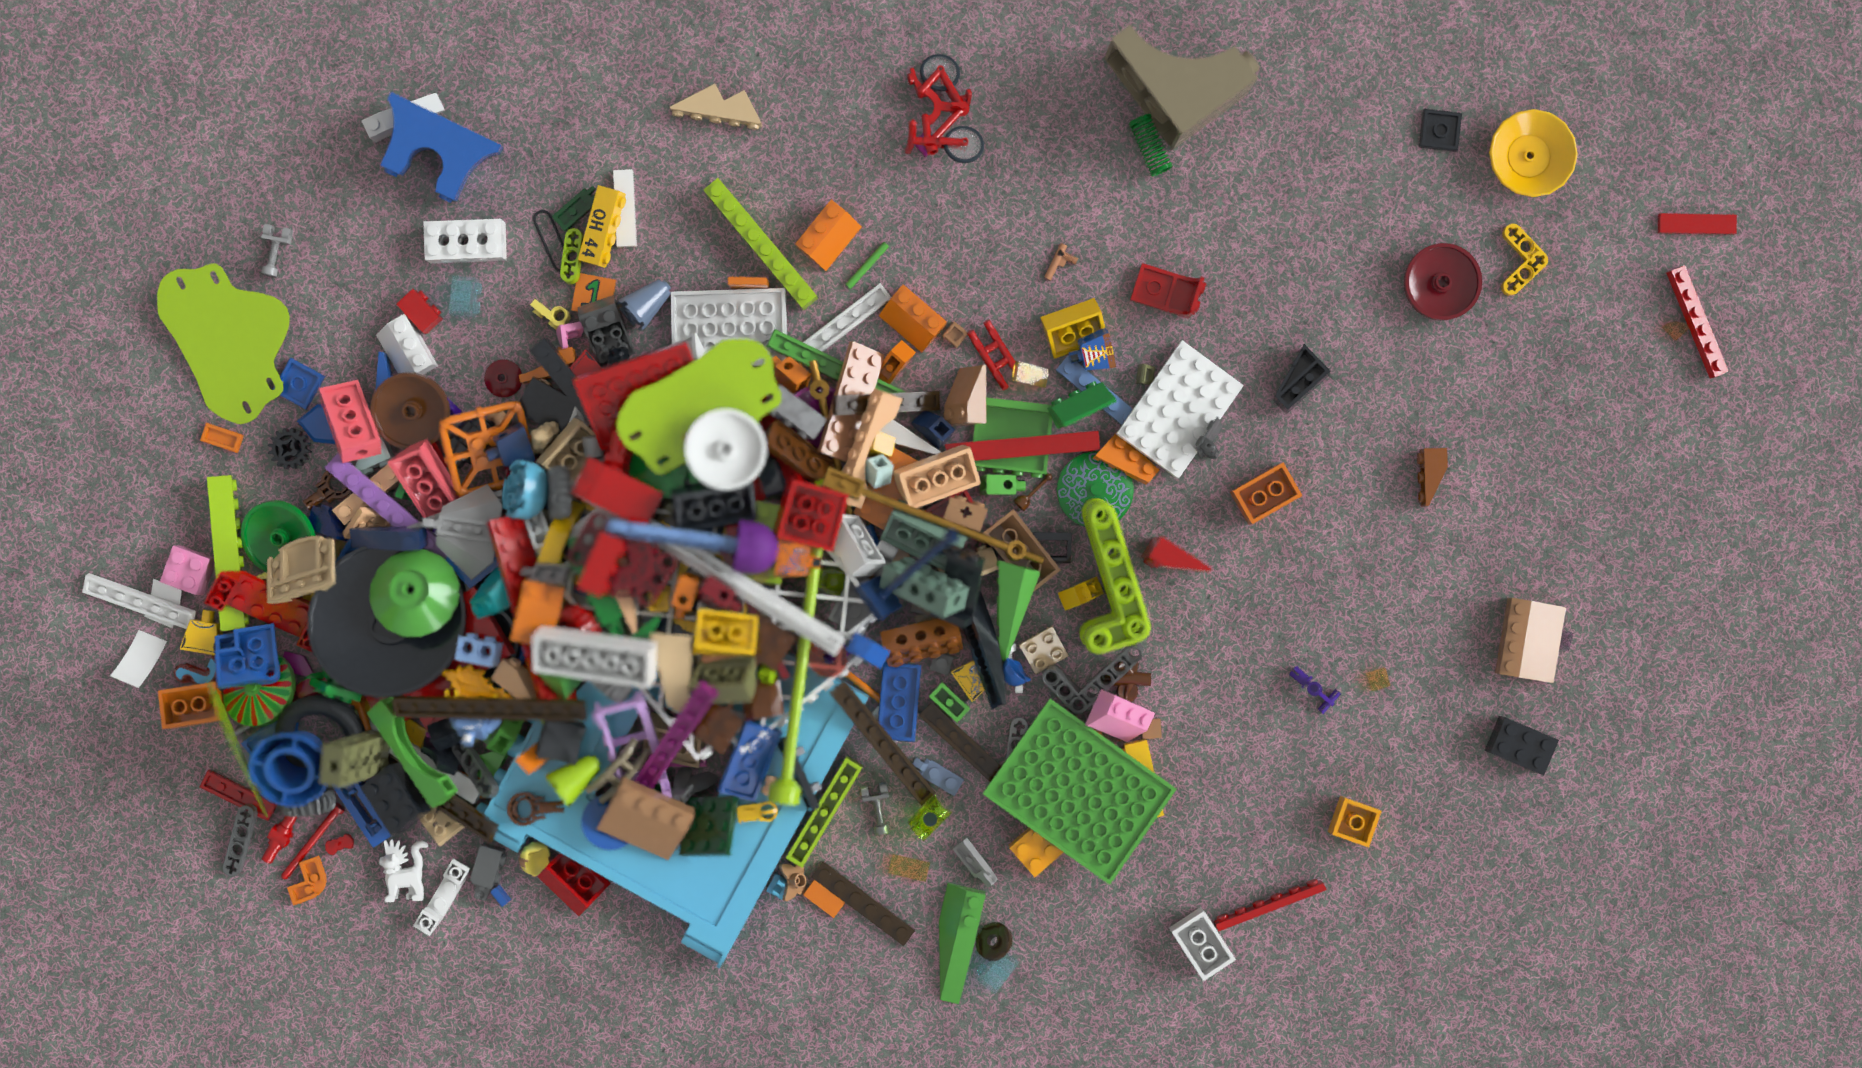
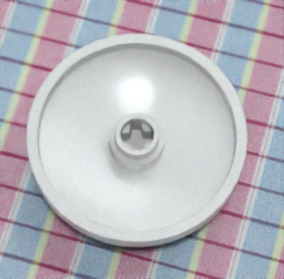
M732 409L715 410L702 416L690 429L685 447L686 458L691 471L704 484L721 490L736 489L748 484L759 474L766 457V441L761 428L748 415Z

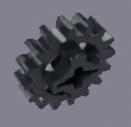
M283 428V433L276 431L277 437L270 438L273 444H268L269 447H272L268 454L274 455L271 461H278L277 466L282 467L284 465V469H289L290 466L292 469H297V464L303 466V460H309L306 456L307 453H312L311 450H308V447L312 444L306 442L309 437L306 435L302 436L303 431L301 430L296 432V428H290V430ZM287 436H292L288 440H283ZM288 445H290V448L292 449L291 452H289V449L287 448ZM291 457H297L293 461H288L291 459Z

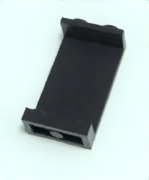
M951 545L941 551L942 555L947 556L945 574L947 577L959 580L964 585L970 587L965 608L944 618L930 612V615L965 628L973 623L985 558L978 556L975 552H967L959 546Z

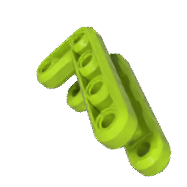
M1091 498L1083 504L1081 515L1111 611L1083 622L1079 629V638L1091 653L1104 654L1143 641L1149 635L1151 627L1116 512L1113 506L1103 499ZM1101 510L1100 515L1096 517V513Z

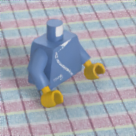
M447 689V690H446V692H445V696H446V697H451V696H450V689ZM454 689V697H459V691ZM495 694L492 698H498L499 695ZM450 718L452 727L460 737H463L461 744L467 747H472L475 739H486L501 724V719Z

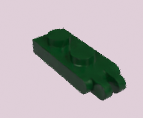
M594 186L588 190L586 188L582 189L552 216L565 232L592 209L595 194L593 196L591 194L596 190Z

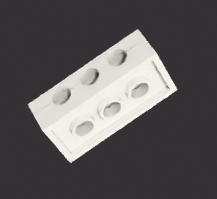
M502 219L423 221L425 260L429 263L507 261L506 224ZM468 237V243L462 245L463 239ZM488 237L487 242L481 244L482 239ZM449 238V243L443 246L444 240Z

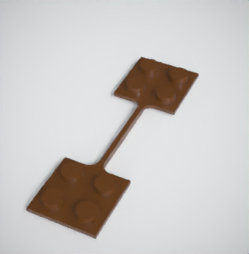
M765 616L762 617L757 625L755 655L751 656L755 658L756 668L758 664L763 663L776 671L796 637ZM711 703L691 732L721 754L725 752L744 722L732 713L731 707L734 703H730L727 707H723L718 703Z

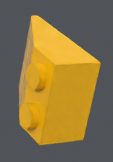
M698 609L692 653L710 656L755 655L758 616Z

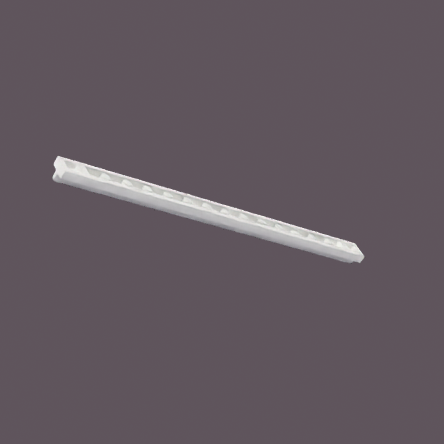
M578 474L577 478L575 479V481H572V482H571V485H572V486H571V490L573 489V487H574V485H575V483H576V481H577V479H578V477H579V474ZM584 500L616 521L630 522ZM654 519L649 524L651 526L665 527ZM657 542L661 549L672 554L707 577L709 574L733 589L736 595L833 655H837L846 640L844 636L745 575L732 571V567L701 548Z

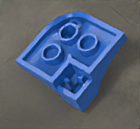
M274 623L234 629V633L215 636V661L219 689L253 683L267 685L273 684L280 679L281 671ZM269 673H274L273 676L268 677Z

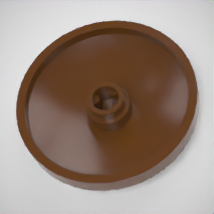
M403 372L389 377L376 389L371 401V416L382 438L398 448L406 449L410 445L428 439L430 444L436 442L441 437L439 422L441 419L444 420L450 416V405L445 392L433 379L416 372Z

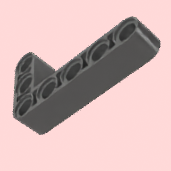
M1139 642L1126 646L1081 689L1057 665H1050L1046 668L1042 677L1043 682L1072 712L1081 714L1096 701L1101 689L1107 691L1140 661L1144 648ZM1132 648L1137 649L1139 655L1133 656L1129 650ZM1116 662H1123L1125 664V668H1118L1116 666ZM1048 672H1054L1057 678L1051 679L1048 676ZM1108 674L1111 680H1103L1102 675ZM1068 686L1070 688V692H1063L1061 687ZM1095 687L1098 693L1092 694L1088 688ZM1075 700L1083 701L1084 705L1077 706Z

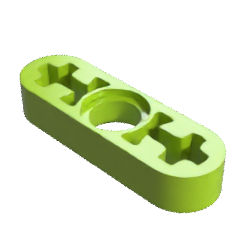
M576 228L569 229L565 234L560 277L567 284H575L580 277L582 261L578 260L584 235ZM576 234L579 238L573 242L571 237H574ZM576 252V259L569 261V253ZM568 265L571 266V272L574 274L570 276V279L566 276V274L570 273Z

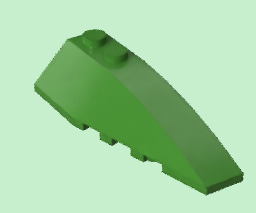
M947 883L939 918L940 1000L956 1004L960 1002L986 896L985 891Z

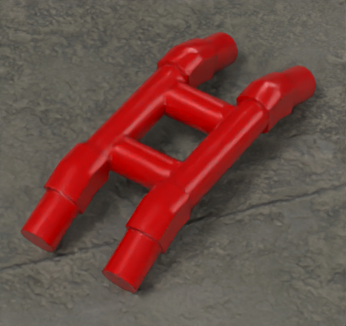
M988 319L983 324L993 342L983 347L974 330L967 332V335L998 385L1005 391L1009 386L998 371L1000 368L1008 364L1019 381L1023 380L1025 375L1010 354L990 319ZM998 348L1004 358L993 363L988 353Z

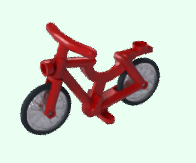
M943 54L931 55L923 61L920 67V77L923 84L918 81L914 68H910V73L907 74L909 85H914L917 97L920 99L928 97L934 105V110L930 115L924 113L921 116L924 137H916V121L913 119L909 121L908 140L904 151L906 154H910L914 145H923L926 148L927 155H934L938 152V148L945 149L946 154L956 162H974L984 151V140L977 130L969 126H958L951 129L945 137H942L960 116L963 117L969 113L972 91L971 89H966L965 95L960 96L954 87L960 78V69L954 59ZM933 90L945 91L951 102L941 101ZM941 111L952 113L931 136L930 125L934 124L939 118Z

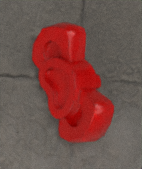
M346 833L338 839L327 840L325 850L328 854L334 856L338 850H343L344 848L352 849L354 839L350 834Z

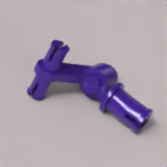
M1298 666L1294 670L1299 675H1296L1293 671L1290 672L1289 676L1300 683L1302 689L1307 686V691L1310 695L1315 697L1321 696L1325 700L1318 708L1323 714L1330 706H1334L1335 700L1341 695L1335 689L1329 697L1325 696L1322 693L1321 684L1316 681L1311 682L1313 677H1309Z

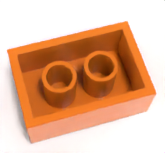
M1284 462L1275 465L1230 491L1248 525L1258 522L1303 496Z

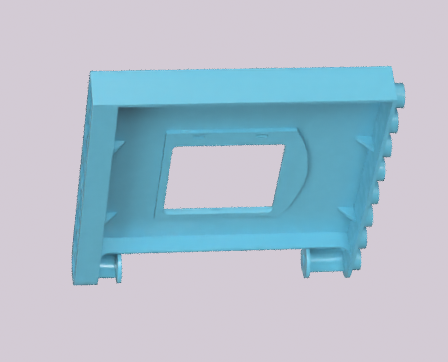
M788 651L783 660L796 662L797 655ZM761 663L756 668V679L760 678L758 673L762 669ZM784 664L790 678L782 680L777 669L776 672L780 678L782 695L791 696L795 665ZM807 667L803 697L806 698L833 675L820 668ZM656 671L654 682H661L659 671ZM835 678L832 681L834 685L826 692L824 689L817 693L819 697L811 704L807 701L802 705L804 709L801 711L797 747L803 746L805 753L797 758L809 784L819 782L821 785L854 725L829 694L832 689L842 682L839 678ZM588 681L576 693L579 700L586 701L587 719L585 721H577L583 722L586 727L578 759L588 754L591 757L594 755L601 763L599 766L601 770L594 777L593 780H595L612 762L610 763L607 751H610L609 747L604 746L602 735H604V731L599 730L598 723L595 724L592 712L595 711V703L599 702L601 707L618 703L603 695L602 692ZM848 684L865 704L869 695ZM631 686L632 692L622 702L633 700L634 693L641 692L639 688ZM650 686L647 688L648 691L659 703L660 686ZM665 697L664 707L673 711V707H668ZM783 699L785 714L790 710L791 700ZM743 702L734 703L733 710L744 713ZM718 703L723 707L728 706V703ZM636 706L605 714L613 738L628 735L639 715ZM783 715L767 717L766 725L771 726ZM761 719L749 720L761 724ZM526 720L533 725L526 737L518 734L516 741L508 750L507 755L514 758L508 771L499 768L493 776L499 786L498 794L492 798L489 805L480 802L476 808L499 824L494 840L519 853L531 836L688 922L690 925L681 943L718 963L716 967L720 969L807 810L801 795L799 805L775 803L778 808V814L772 821L759 822L758 819L757 821H742L740 824L736 813L731 856L683 857L679 855L681 844H678L669 860L630 843L616 850L600 849L588 841L581 825L583 811L588 803L596 798L595 793L597 789L590 794L584 789L569 807L565 802L564 805L556 806L557 808L565 807L563 813L536 814V816L546 815V818L544 820H537L531 825L519 826L510 820L507 813V805L509 800L517 793L531 792L537 796L545 797V800H535L536 802L562 800L545 778V775L569 764L550 759L537 772L529 775L521 768L515 759L538 742L543 726L541 720ZM788 723L780 728L783 732L781 737L786 736ZM737 732V733L735 734V736H736L737 739H738V736H739V732ZM622 745L615 748L617 753ZM778 745L766 776L781 777L783 755ZM766 776L764 778L756 801L752 802L749 800L739 798L738 806L743 804L761 803L768 800V796L761 792L762 787L766 784ZM719 793L718 796H730V795H726V794ZM521 800L518 804V814L521 815L520 818H527L531 813V805L529 801ZM765 804L761 807V811L775 809L771 804ZM775 813L764 814L763 817L770 818L773 815H775Z

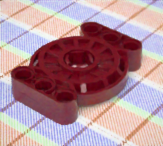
M594 513L590 516L570 549L568 559L572 564L576 566L585 565L586 567L600 532L605 533L606 523L609 521L602 513ZM602 517L604 519L602 527H595V519ZM588 534L593 535L594 538L590 545L584 543V537ZM614 536L626 542L624 545L627 546L625 553L629 554L631 563L624 567H618L615 576L611 575L608 583L611 584L610 588L612 589L607 594L620 598L637 595L638 601L642 605H654L677 568L678 561L676 557L670 553L661 555L657 542H654L656 549H653L649 541ZM576 552L583 553V559L580 562L574 561V554ZM667 557L673 559V565L669 568L663 566V560ZM657 574L663 577L660 585H654L653 577ZM618 590H619V591H628V592H629V594H616V593H617ZM645 592L652 593L653 598L650 602L646 603L643 601L642 596Z

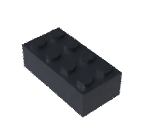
M752 481L742 487L730 490L716 489L704 483L670 489L673 521L676 529L697 531L736 524L740 520H757Z

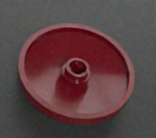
M1438 243L1422 249L1410 260L1404 274V291L1409 303L1418 313L1432 320L1446 321L1464 315L1475 305L1482 290V274L1477 261L1467 250L1454 244Z

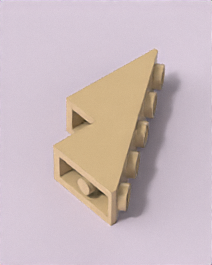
M713 84L670 106L672 115L676 117L689 115L694 120L707 118L710 119V122L717 124L725 121L729 122L728 124L731 126L739 127L742 124L747 125V128L759 130V127H763L745 90L723 100L716 84Z

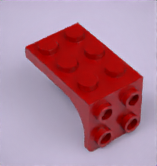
M1142 263L1130 301L1189 319L1198 312L1201 303L1198 301V298L1204 293L1206 283H1204L1205 277H1186Z

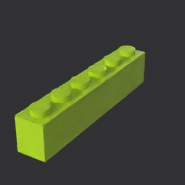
M846 756L818 803L820 808L813 811L787 854L786 858L803 868L863 768L862 764Z

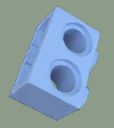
M467 633L466 636H459L455 660L488 667L499 666L503 643L497 642V638L485 636L482 639L478 638V634ZM469 643H471L473 647L471 652L468 649ZM487 647L491 650L490 655L486 653Z

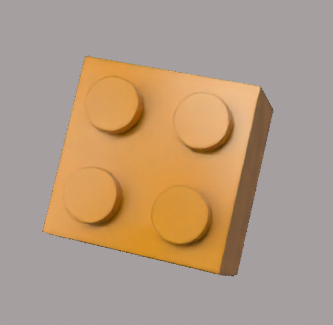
M1340 795L1328 832L1369 848L1382 811Z
M1027 828L1009 844L1010 850L1034 877L1064 853L1031 828Z

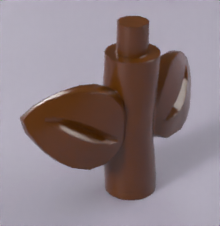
M1118 661L1117 667L1120 669L1125 668V664ZM1139 663L1135 664L1113 685L1118 686L1117 696L1133 702L1138 695L1137 685L1151 686V673L1137 672ZM1104 675V680L1110 681L1111 677Z

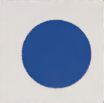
M600 795L591 800L583 811L581 819L583 833L590 843L600 849H620L628 843L597 830V826L610 802L608 800L602 804L599 801V797L602 796Z

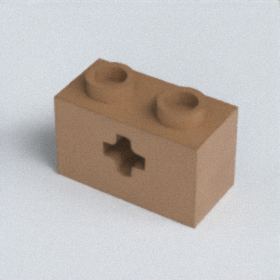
M955 495V498L950 497L944 519L980 532L988 510L984 508L985 504L977 501L971 504L966 502L967 498ZM968 507L969 512L972 514L964 518L963 513H960V511Z

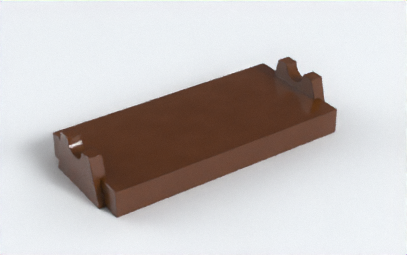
M779 419L774 420L764 431L766 450L812 484L819 479H824L829 467L834 468V460L827 455L819 453L818 448L802 438Z

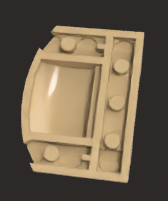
M321 536L300 538L279 549L280 553L274 559L271 556L267 559V602L270 604L291 602L292 598L318 590L326 591L335 584L333 539L329 538L328 540Z

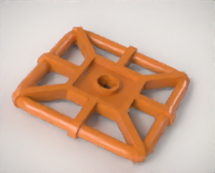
M504 402L484 408L480 406L476 407V410L452 415L444 420L441 419L439 431L445 452L444 461L448 464L453 488L457 496L462 497L487 485L484 484L467 489L477 472L490 469L493 482L488 483L491 490L496 489V491H499L503 488L505 479L499 480L496 467L503 465L500 458L489 462L483 449L486 448L487 444L493 448L496 447L493 437L505 430L515 413H517L518 422H521L525 427L531 444L532 436L529 435L525 413L520 402ZM508 410L499 426L486 429L485 415ZM478 417L481 430L466 433L452 424ZM447 429L466 440L467 451L453 454ZM470 457L472 468L462 484H460L455 461Z

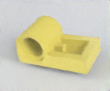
M536 299L530 304L535 308L532 312L540 318L545 316L550 320L548 324L556 330L559 325L570 322V313L563 307L557 306L550 311ZM561 311L564 312V319L557 321L556 315Z

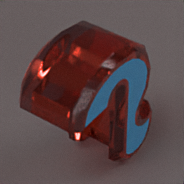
M215 655L211 656L207 670L189 663L176 666L173 672L175 679L181 683L192 681L194 685L208 683L207 678L210 682H217Z

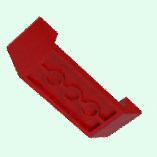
M245 571L219 572L204 604L219 611H223L225 605H228L268 624L274 623L275 627L299 637L297 646L313 652L307 624L311 601L299 596L292 598L291 602L270 604L267 602V581Z

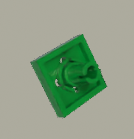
M311 677L309 685L315 687L314 691L330 698H339L344 702L351 703L352 700L360 702L362 694L345 688L334 679L332 682H327Z

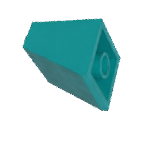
M499 566L491 572L470 600L472 611L478 619L497 613L510 606Z

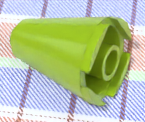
M588 754L578 759L576 765L567 764L545 775V778L569 807L599 773L601 763L595 755L591 757Z

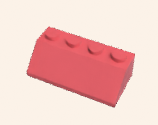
M428 439L410 445L387 462L423 518L440 513L442 506L460 498L456 495L449 472Z

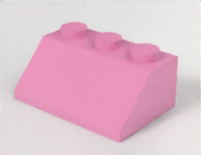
M1101 689L1085 725L1128 742L1148 730L1155 713Z

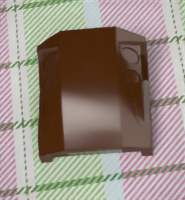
M777 675L773 684L763 683L760 678L756 679V689L751 702H743L745 721L785 714L779 675Z

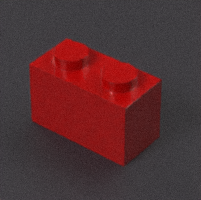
M412 289L396 305L422 333L428 334L443 320L440 316L442 312L436 305L433 304L431 306L427 302L429 298L422 290L418 292Z

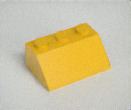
M1095 298L1040 317L1054 359L1067 355L1069 352L1079 350L1078 339L1105 328L1102 311Z

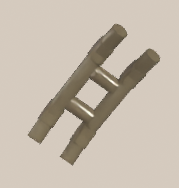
M631 738L613 763L593 780L591 784L585 787L586 792L590 794L594 790L599 789L607 780L614 786L599 797V801L604 804L611 800L620 782L612 774L622 766L627 770L623 777L631 780L645 766L652 752L645 748L641 756L632 765L627 759L632 755L638 740Z

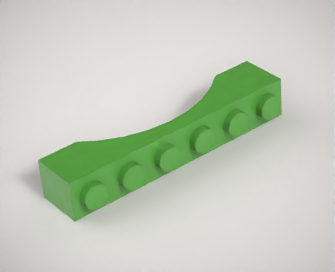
M393 697L380 700L367 712L371 722L381 733L382 738L392 749L393 754L403 765L404 770L412 778L415 786L423 794L431 808L444 804L458 792V789L447 774L431 768L416 753L407 735L404 717H395Z

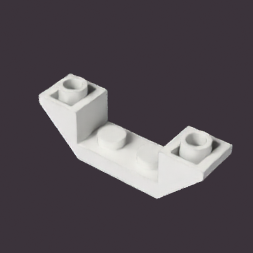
M452 859L443 875L444 879L428 906L420 913L413 927L429 936L433 933L463 886L470 870L469 867Z

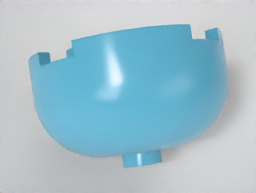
M515 460L509 467L512 471L508 479L504 480L502 507L507 509L506 516L527 520L537 516L544 508L548 498V480L545 471L538 464L530 461Z

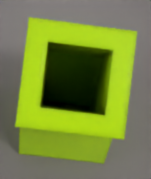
M761 663L762 669L758 673L761 682L773 684L777 677V672Z

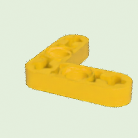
M1509 224L1502 232L1503 238L1525 260L1501 284V290L1507 296L1518 293L1548 264L1546 253L1517 224ZM1508 229H1515V236L1510 237L1508 235L1510 233ZM1521 236L1523 237V238H1522L1521 240H1519L1517 243L1514 242V241L1517 240V238H1519V237H1521ZM1522 242H1527L1530 245L1528 252L1521 250L1520 245ZM1535 257H1541L1542 265L1539 263L1532 268L1530 265L1536 261ZM1523 268L1529 272L1527 279H1523L1520 276V270ZM1517 279L1519 282L1513 286L1514 291H1508L1507 283L1511 284Z

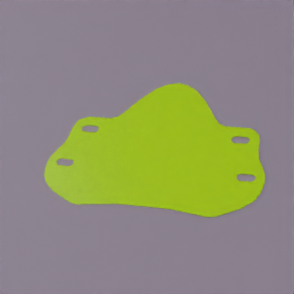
M216 263L197 269H177L164 276L157 292L158 315L186 358L198 382L205 404L221 418L236 424H245L254 420L267 403L277 398L283 392V382L274 366V360L289 328L290 316L287 307L273 296L236 289L231 285L223 268ZM214 271L219 279L218 284L214 283L210 272ZM177 277L182 278L186 286L185 289L180 288L176 280ZM267 378L272 379L275 385L274 390L269 388L266 382ZM244 401H246L249 407L251 408L250 414L246 413L242 405Z
M725 339L720 341L699 359L676 373L631 394L622 408L617 421V431L620 439L626 447L639 454L651 470L657 474H665L681 464L688 463L685 451L687 436L696 421L705 414L720 409H732L748 415L758 424L763 415L780 405L782 395L774 379L771 355L762 344L754 340ZM761 358L765 360V363L757 368L752 367L755 361ZM773 394L774 398L765 404L761 402L763 397ZM637 431L642 432L641 437L633 441L630 440V435ZM666 455L669 456V461L662 465L657 464L658 459Z
M207 678L215 706L229 740L268 818L256 784H253L251 781L249 764L240 747L217 690L214 692Z

